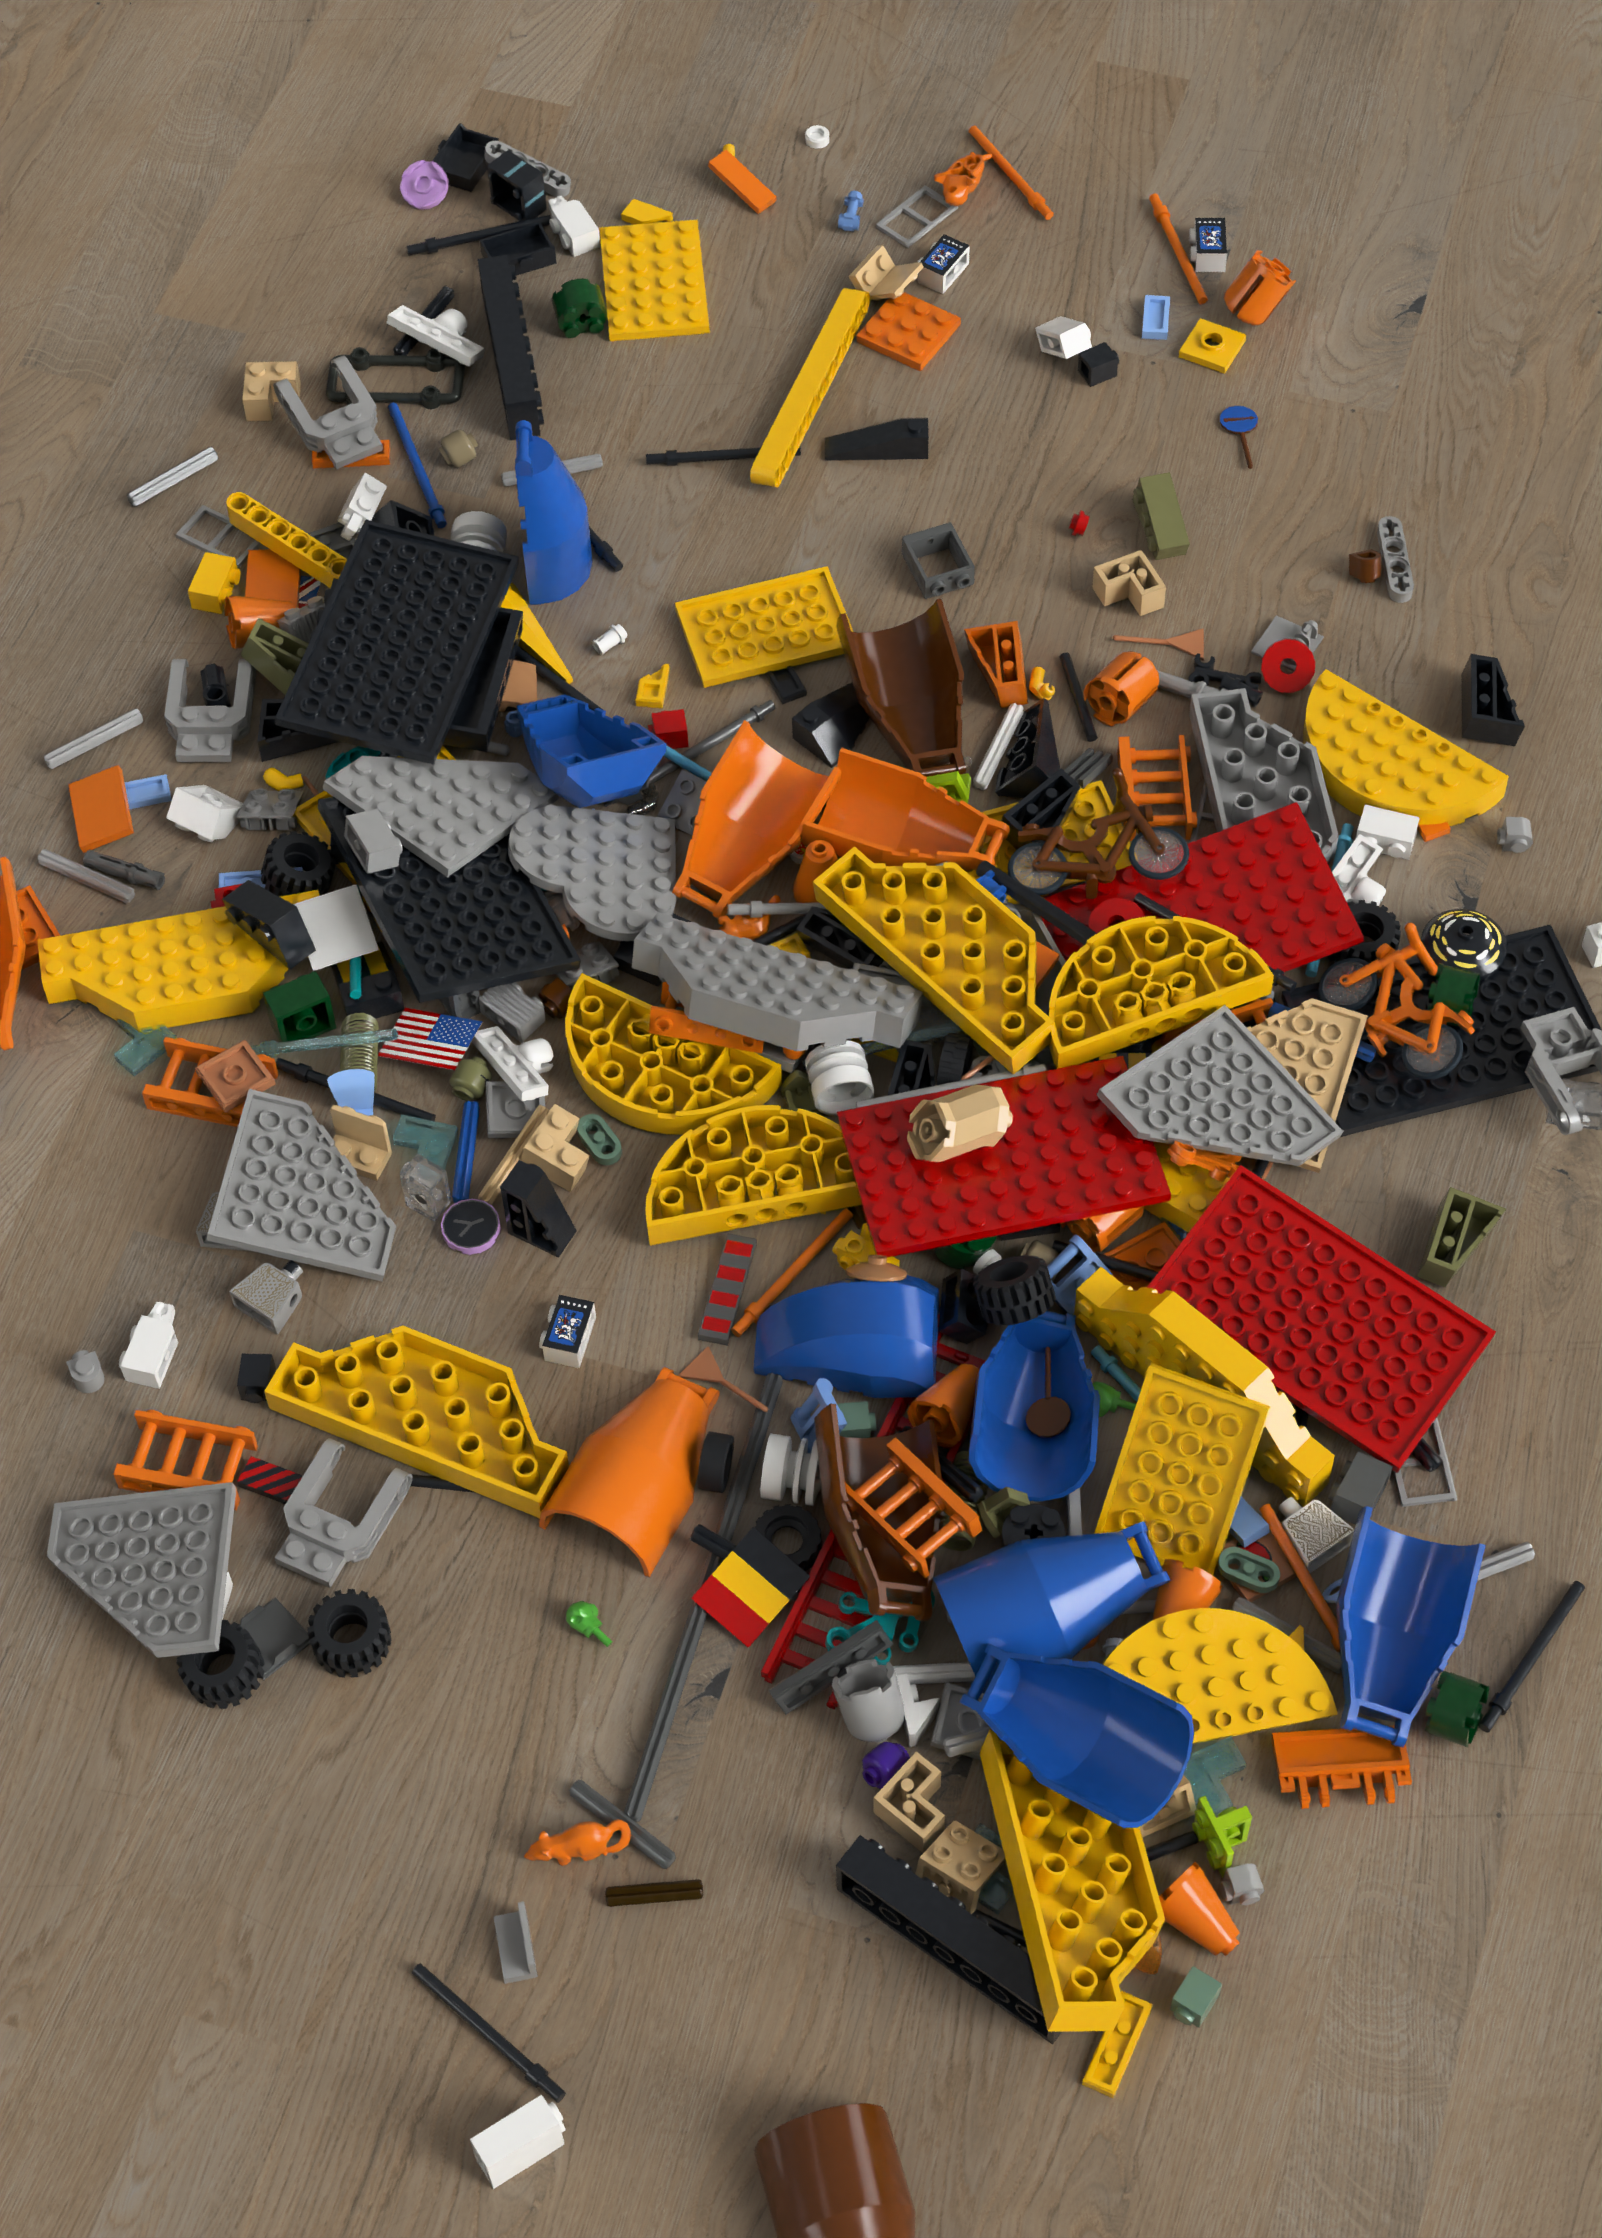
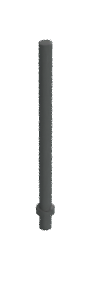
M769 700L759 707L753 706L750 708L749 713L681 754L693 760L737 733L744 720L750 724L755 721H762L766 714L776 709L775 704ZM670 760L658 767L649 777V786L680 766Z

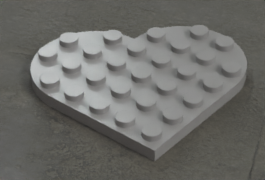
M547 805L527 812L514 823L508 840V855L517 872L521 870L530 878V883L548 891L562 893L564 905L573 919L576 917L586 925L585 929L589 932L611 940L634 941L636 936L657 913L673 915L676 904V895L672 893L676 884L675 819Z

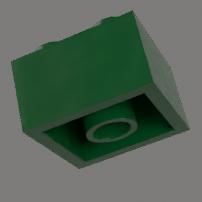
M316 971L301 975L283 985L274 986L263 993L271 1027L284 1050L337 1028L330 996Z

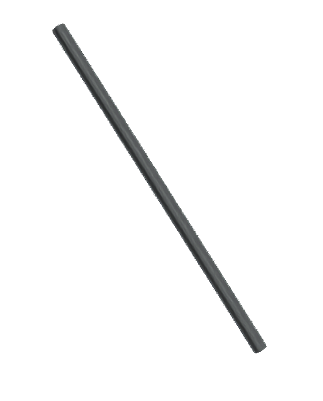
M769 1373L766 1376L758 1401L767 1406L769 1410L768 1412H763L756 1407L715 1532L730 1542L732 1541L783 1382L782 1377L778 1374ZM710 1551L696 1592L724 1561V1559ZM695 1601L692 1602L624 1810V1814L635 1822H639L642 1818L708 1615Z

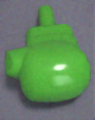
M1097 1381L1092 1383L1094 1390H1098L1100 1395L1099 1417L1104 1416L1108 1411L1115 1413L1117 1406L1132 1411L1135 1410V1403L1120 1399L1121 1391H1117L1112 1386Z
M585 1601L575 1602L570 1605L566 1612V1621L570 1627L584 1634L587 1638L594 1634L606 1647H609L613 1641L599 1629L603 1623L597 1618V1607Z

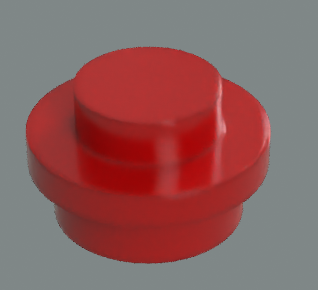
M1080 510L1078 515L1074 513L1068 528L1072 529L1071 535L1073 536L1077 534L1083 536L1090 516L1085 515L1082 510Z

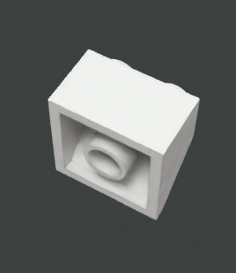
M207 785L177 787L166 818L175 822L177 828L184 831H193L198 834L197 837L199 839L213 842L216 839L226 838L239 823L241 818H237V814L243 803Z

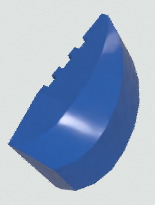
M566 694L516 706L526 747L541 782L568 803L578 808L637 794L660 763L667 750L664 741L640 724L632 722L630 725L624 723V718L617 715L610 718L606 716V711L600 708H596L595 711L590 710L588 703Z
M909 1275L903 1280L887 1282L849 1277L791 1295L769 1307L760 1315L757 1321L754 1373L767 1376L769 1373L778 1374L783 1380L793 1381V1379L807 1381L808 1385H814L818 1379L825 1378L831 1382L833 1387H836L837 1391L849 1393L852 1390L862 1392L864 1396L872 1398L918 1397L936 1383L939 1289L923 1279Z

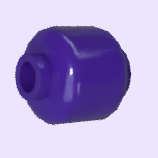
M888 1741L880 1743L862 1759V1775L864 1780L871 1787L882 1789L910 1759L908 1752L898 1743Z

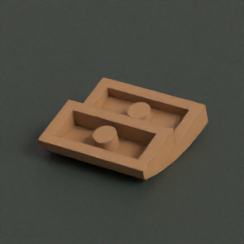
M514 660L499 711L504 712L508 706L516 708L517 705L537 701L535 664Z

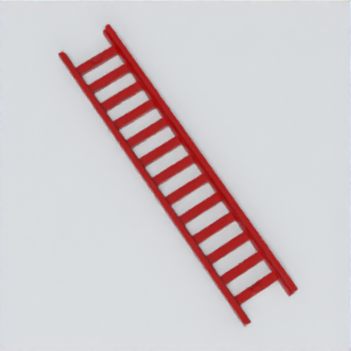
M940 1314L938 1315V1331ZM938 1332V1358L957 1365L972 1364L979 1369L986 1362V1360L939 1343L943 1333ZM936 1371V1382L947 1374ZM916 1397L895 1398L877 1437L893 1435L896 1430L902 1431L904 1426L913 1428L909 1419L903 1416L908 1406L911 1405V1402ZM973 1412L963 1438L953 1447H943L948 1449L945 1457L952 1463L955 1455L960 1452L971 1429ZM832 1529L809 1573L810 1577L804 1583L761 1670V1677H764V1681L768 1683H773L782 1663L801 1670L815 1661V1659L789 1649L795 1636L826 1648L825 1640L828 1633L802 1623L808 1609L839 1620L851 1627L873 1617L872 1615L866 1617L856 1612L845 1614L840 1611L837 1604L815 1596L821 1583L840 1591L852 1592L858 1598L865 1599L857 1581L828 1570L834 1557L847 1562ZM840 1640L832 1641L835 1647L842 1643ZM833 1691L826 1703L827 1707L831 1709L838 1707Z

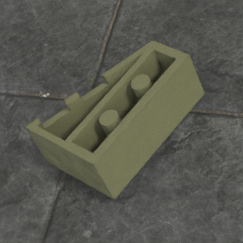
M1170 472L1139 478L1137 487L1134 489L1132 501L1147 537L1149 551L1153 553L1155 560L1186 555L1190 542Z
M258 618L240 655L286 695L309 643Z
M1450 1187L1439 1205L1417 1277L1446 1287L1497 1225L1506 1208Z

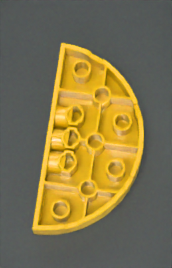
M1325 669L1311 690L1304 720L1303 744L1308 742L1316 747L1328 794L1349 811L1362 816L1364 806L1369 805L1420 817L1418 825L1447 822L1449 826L1464 823L1466 818L1485 813L1504 797L1508 775L1329 670Z
M1146 916L1115 924L1095 934L1086 941L1082 948L1077 952L1074 951L1061 968L1055 980L1049 1002V1017L1054 1020L1055 1028L1051 1030L1049 1048L1055 1067L1058 1069L1087 1062L1204 1019L1224 1005L1231 1009L1271 994L1274 975L1263 959L1252 948L1249 950L1238 941L1237 936L1208 922L1180 916H1173V919H1156V916Z
M581 973L573 987L565 1017L566 1040L571 1067L576 1079L588 1097L599 1108L625 1124L649 1132L683 1135L690 1129L694 1131L706 1124L707 1119L723 1112L742 1107L764 1105L782 1085V1069L779 1063L755 1052L649 1033L652 1005Z
M756 1105L715 1115L707 1119L706 1124L694 1131L692 1129L688 1130L677 1139L665 1152L652 1174L651 1185L646 1196L645 1214L651 1246L861 1205L839 1124L817 1113L800 1108L797 1111L781 1109L779 1105Z
M1197 1608L1167 1614L1134 1631L1121 1641L1101 1663L1183 1705L1192 1715L1194 1728L1193 1744L1326 1719L1338 1715L1327 1682L1309 1655L1294 1640L1271 1624L1251 1615L1233 1610Z

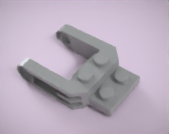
M345 355L333 359L331 363L332 367H335L342 381V387L352 404L322 415L317 420H312L287 379L274 383V390L281 406L308 450L316 452L324 450L336 470L383 451V445L374 431L378 421L376 417V404Z
M172 659L164 718L168 727V733L177 741L175 753L177 762H231L234 740L239 741L250 732L256 668L247 660L239 659L232 707L186 706L188 692L186 667H189L188 660Z
M1575 1007L1525 1020L1520 1027L1534 1050L1525 1073L1563 1135L1581 1131L1583 1123H1581L1579 1113L1572 1103L1574 1099L1560 1078V1075L1588 1068L1592 1064L1596 1065L1602 1075V1030L1594 1028L1591 1031L1587 1029Z
M328 1438L323 1443L283 1507L290 1534L275 1556L276 1564L329 1588L333 1585L346 1562L351 1561L355 1563L369 1558L406 1497L412 1483V1474L395 1468L388 1476L357 1527L345 1519L315 1507L316 1502L333 1477L332 1471L340 1459L342 1450L345 1451L344 1444Z

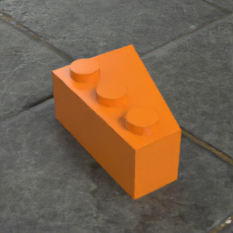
M1012 621L964 629L969 651L1000 707H1009L1012 703L1017 705L1028 704L1022 640L1018 622Z

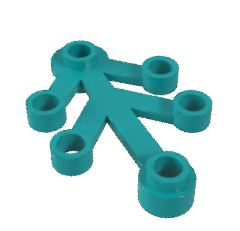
M931 1590V1601L933 1609L935 1604V1595ZM846 1592L841 1595L838 1603L841 1612L852 1614L858 1611L872 1615L869 1611L867 1600L858 1598L852 1592ZM849 1599L853 1601L854 1606L847 1607L843 1601ZM885 1613L882 1616L872 1615L873 1617L848 1630L843 1627H834L827 1634L825 1646L830 1651L835 1647L832 1641L840 1640L844 1642L876 1620L892 1641L897 1620L904 1615ZM908 1617L906 1631L900 1635L898 1641L899 1648L907 1653L913 1652L919 1642L917 1633L920 1621L916 1620L915 1617ZM911 1638L914 1644L906 1645L903 1639ZM890 1647L883 1651L887 1656L886 1659L880 1660L877 1656L872 1659H876L878 1665H886L887 1662H890L892 1656Z

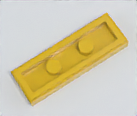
M1121 1991L1125 2008L1114 2030L1103 2032L1082 2080V2085L1111 2098H1114L1153 2006V2004L1124 1991Z

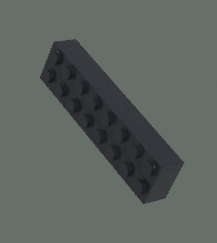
M508 255L478 259L482 297L510 440H516L515 425L521 420L531 423L533 436H541L539 425H544L542 409H537V407H542L540 391L534 390L538 388L536 372L531 373V370H535L533 355L527 354V352L531 351L529 336L523 335L527 333L525 318H520V316L524 315L522 301L516 300V298L520 297L518 282L513 283V280H516L514 264L509 265Z
M859 1835L836 1864L837 1890L1053 2045L1062 2032H1048L1030 1957L1020 1949V1944L1011 1936L1004 1935L1003 1937L993 1930V1925L986 1918L980 1915L975 1917L966 1910V1906L956 1897L950 1896L948 1898L938 1891L939 1887L927 1877L921 1879L914 1874L910 1865L900 1858L893 1859L886 1854L884 1847L876 1840H867Z

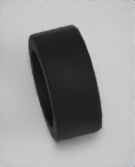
M710 1431L706 1435L698 1471L699 1489L724 1493L733 1459L734 1437L732 1435Z

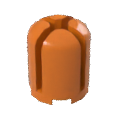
M1260 250L1254 253L1224 295V301L1231 313L1234 314L1236 311H1239L1237 318L1251 325L1264 323L1296 282V280L1292 281L1289 274L1291 271L1275 257L1271 261L1261 256L1263 251Z
M1134 651L1123 652L1116 656L1086 684L1083 691L1084 701L1088 699L1090 706L1095 711L1093 716L1101 723L1111 727L1115 724L1126 723L1156 694L1159 685V673L1153 662L1147 657L1141 658V654Z
M1144 1206L1062 1222L1060 1224L1062 1228L1067 1225L1073 1235L1076 1234L1081 1237L1093 1252H1102L1142 1217Z

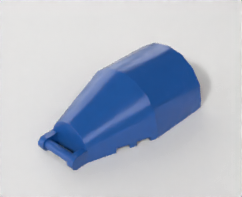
M521 420L515 425V470L519 507L525 508V519H520L521 529H526L527 542H522L529 604L537 605L560 601L577 592L589 578L593 560L588 511L583 492L548 441L538 436H533L531 423Z
M1046 1311L1032 1320L1008 1325L1001 1335L999 1342L990 1352L988 1359L979 1369L975 1388L969 1462L977 1478L995 1492L1007 1486L1027 1493L1029 1501L1042 1502L1062 1498L1082 1487L1094 1469L1097 1453L1100 1395L1098 1390H1094L1091 1382V1370L1086 1368L1083 1360L1085 1354L1075 1329V1314L1066 1312L1065 1315ZM1046 1347L1051 1348V1397H1058L1064 1400L1071 1412L1070 1423L1066 1429L1050 1438L1034 1435L1028 1429L1026 1423L1027 1411L1031 1405L1037 1400L1045 1398Z
M1365 1506L1358 1513L1336 1602L1345 1701L1340 1728L1348 1731L1356 1729L1390 1740L1392 1745L1402 1748L1407 1741L1411 1722L1432 1690L1431 1686L1440 1672L1445 1669L1454 1649L1460 1645L1464 1638L1486 1545L1481 1543L1467 1546L1447 1545L1403 1535L1370 1520L1373 1508ZM1358 1713L1395 1722L1394 1728L1358 1717Z
M1145 1522L1137 1523L1118 1532L1019 1540L933 1577L974 1675L976 1676L987 1654L984 1651L988 1643L1010 1653L1038 1655L1055 1659H1072L1147 1591L1169 1582L1170 1577L1167 1571L1163 1572L1146 1534L1149 1530ZM1135 1538L1151 1574V1577L1143 1579L1137 1561L1127 1542ZM1000 1660L997 1661L982 1693L986 1692L1001 1662Z
M988 1643L984 1651L987 1654L967 1694L963 1693L959 1702L975 1710L997 1736L1005 1741L1018 1760L1026 1765L1033 1773L1032 1776L1042 1785L1123 1828H1138L1153 1819L1171 1798L1183 1777L1191 1756L1194 1728L1192 1715L1183 1705L1099 1662H1082L1065 1658L1055 1659L1038 1655L1010 1653ZM1000 1660L1001 1662H1000V1664H999V1666H998V1668H997V1670H996V1672H995V1674H994V1676H993V1678H992V1680H991V1682H990V1684H989V1686H988V1688H987V1690H986V1692H985V1694H984V1696H983L981 1702L978 1701L979 1698H980V1696H981V1694H982V1692H983V1690H984V1688H985V1686H986V1684H987V1682H988V1680H989V1678H990V1675H991V1673H992V1671H993V1669H994V1667H995L997 1661Z

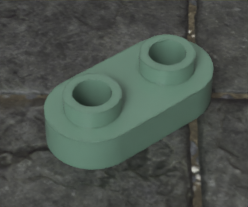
M587 1114L579 1119L577 1127L578 1137L595 1161L602 1165H612L618 1162L622 1156L621 1142L605 1120L597 1114ZM589 1131H596L594 1134H588ZM606 1151L612 1152L610 1154H603Z
M1239 1547L1226 1548L1219 1556L1218 1570L1227 1580L1259 1593L1272 1592L1279 1584L1280 1570L1271 1560ZM1236 1564L1239 1568L1233 1570L1228 1565ZM1265 1576L1268 1578V1581L1262 1582L1258 1577Z

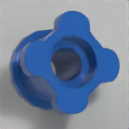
M992 870L987 871L985 875L976 879L978 883L1000 902L1003 903L1005 901L1007 888L1004 885H999L992 879L995 875Z

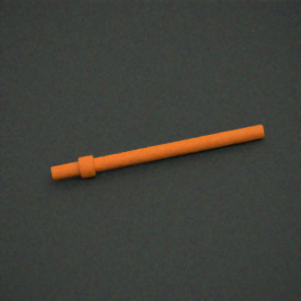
M972 126L969 129L972 137L987 153L992 154L991 158L1027 197L1029 205L1034 210H1038L1046 220H1050L1054 213L1045 204V199L1042 195L1035 192L977 126Z
M1154 193L1149 197L1154 208L1153 214L1157 222L1161 223L1198 303L1205 304L1208 298L1169 219L1170 213L1167 207L1162 204L1158 194Z
M844 1208L758 1301L752 1302L744 1310L742 1318L731 1328V1332L736 1337H740L752 1323H757L760 1315L765 1312L767 1307L853 1217L850 1210Z
M1263 1505L1259 1508L1261 1515L1269 1524V1529L1332 1636V1645L1340 1653L1338 1621L1271 1505Z

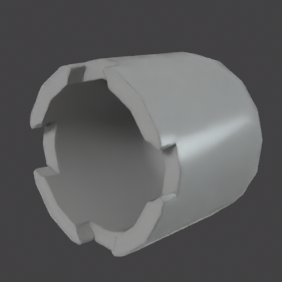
M870 1659L847 1666V1673L840 1677V1679L835 1676L832 1682V1689L846 1727L853 1737L861 1741L883 1742L900 1729L904 1722V1704L892 1664L887 1662L886 1665H878L876 1659Z

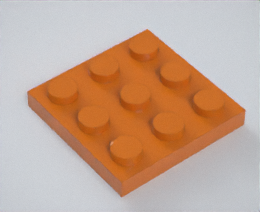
M904 292L898 298L887 299L856 335V342L921 372L961 325V317Z

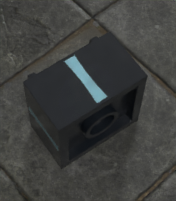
M509 150L487 165L490 199L493 205L501 208L518 221L536 218L547 210L543 172Z

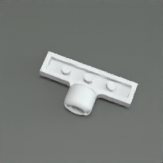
M402 305L388 314L387 324L416 338L419 342L437 349L440 353L458 360L461 364L471 366L484 357V347L463 337L466 334L464 329L467 328L468 324L465 316L459 310L447 309L435 319H429Z
M1360 834L1332 873L1347 903L1353 901L1357 904L1359 900H1365V903L1370 904L1371 901L1377 902V906H1379L1386 893V889L1369 878L1367 873L1380 856L1383 848Z
M498 1026L476 1032L471 1042L521 1101L534 1100L535 1098L548 1095L549 1085L539 1075L540 1073L548 1072L553 1067V1063H548L554 1057L553 1050L546 1039L538 1038L515 1045Z

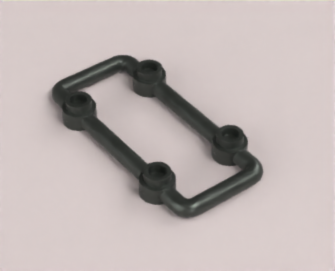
M361 347L355 348L351 355H345L356 371L367 370L371 365L426 366L432 372L442 371L446 366H455L452 393H440L432 385L426 386L421 393L368 392L375 403H422V406L426 409H436L441 404H451L461 399L465 365L450 356H445V354L440 353L435 348L430 349L426 356L370 355L366 349ZM337 355V356L333 357V358L331 359V361H332L333 359L338 358V357L343 356V355ZM330 361L326 386L327 398L333 402H346L347 405L352 404L346 392H336L338 374Z

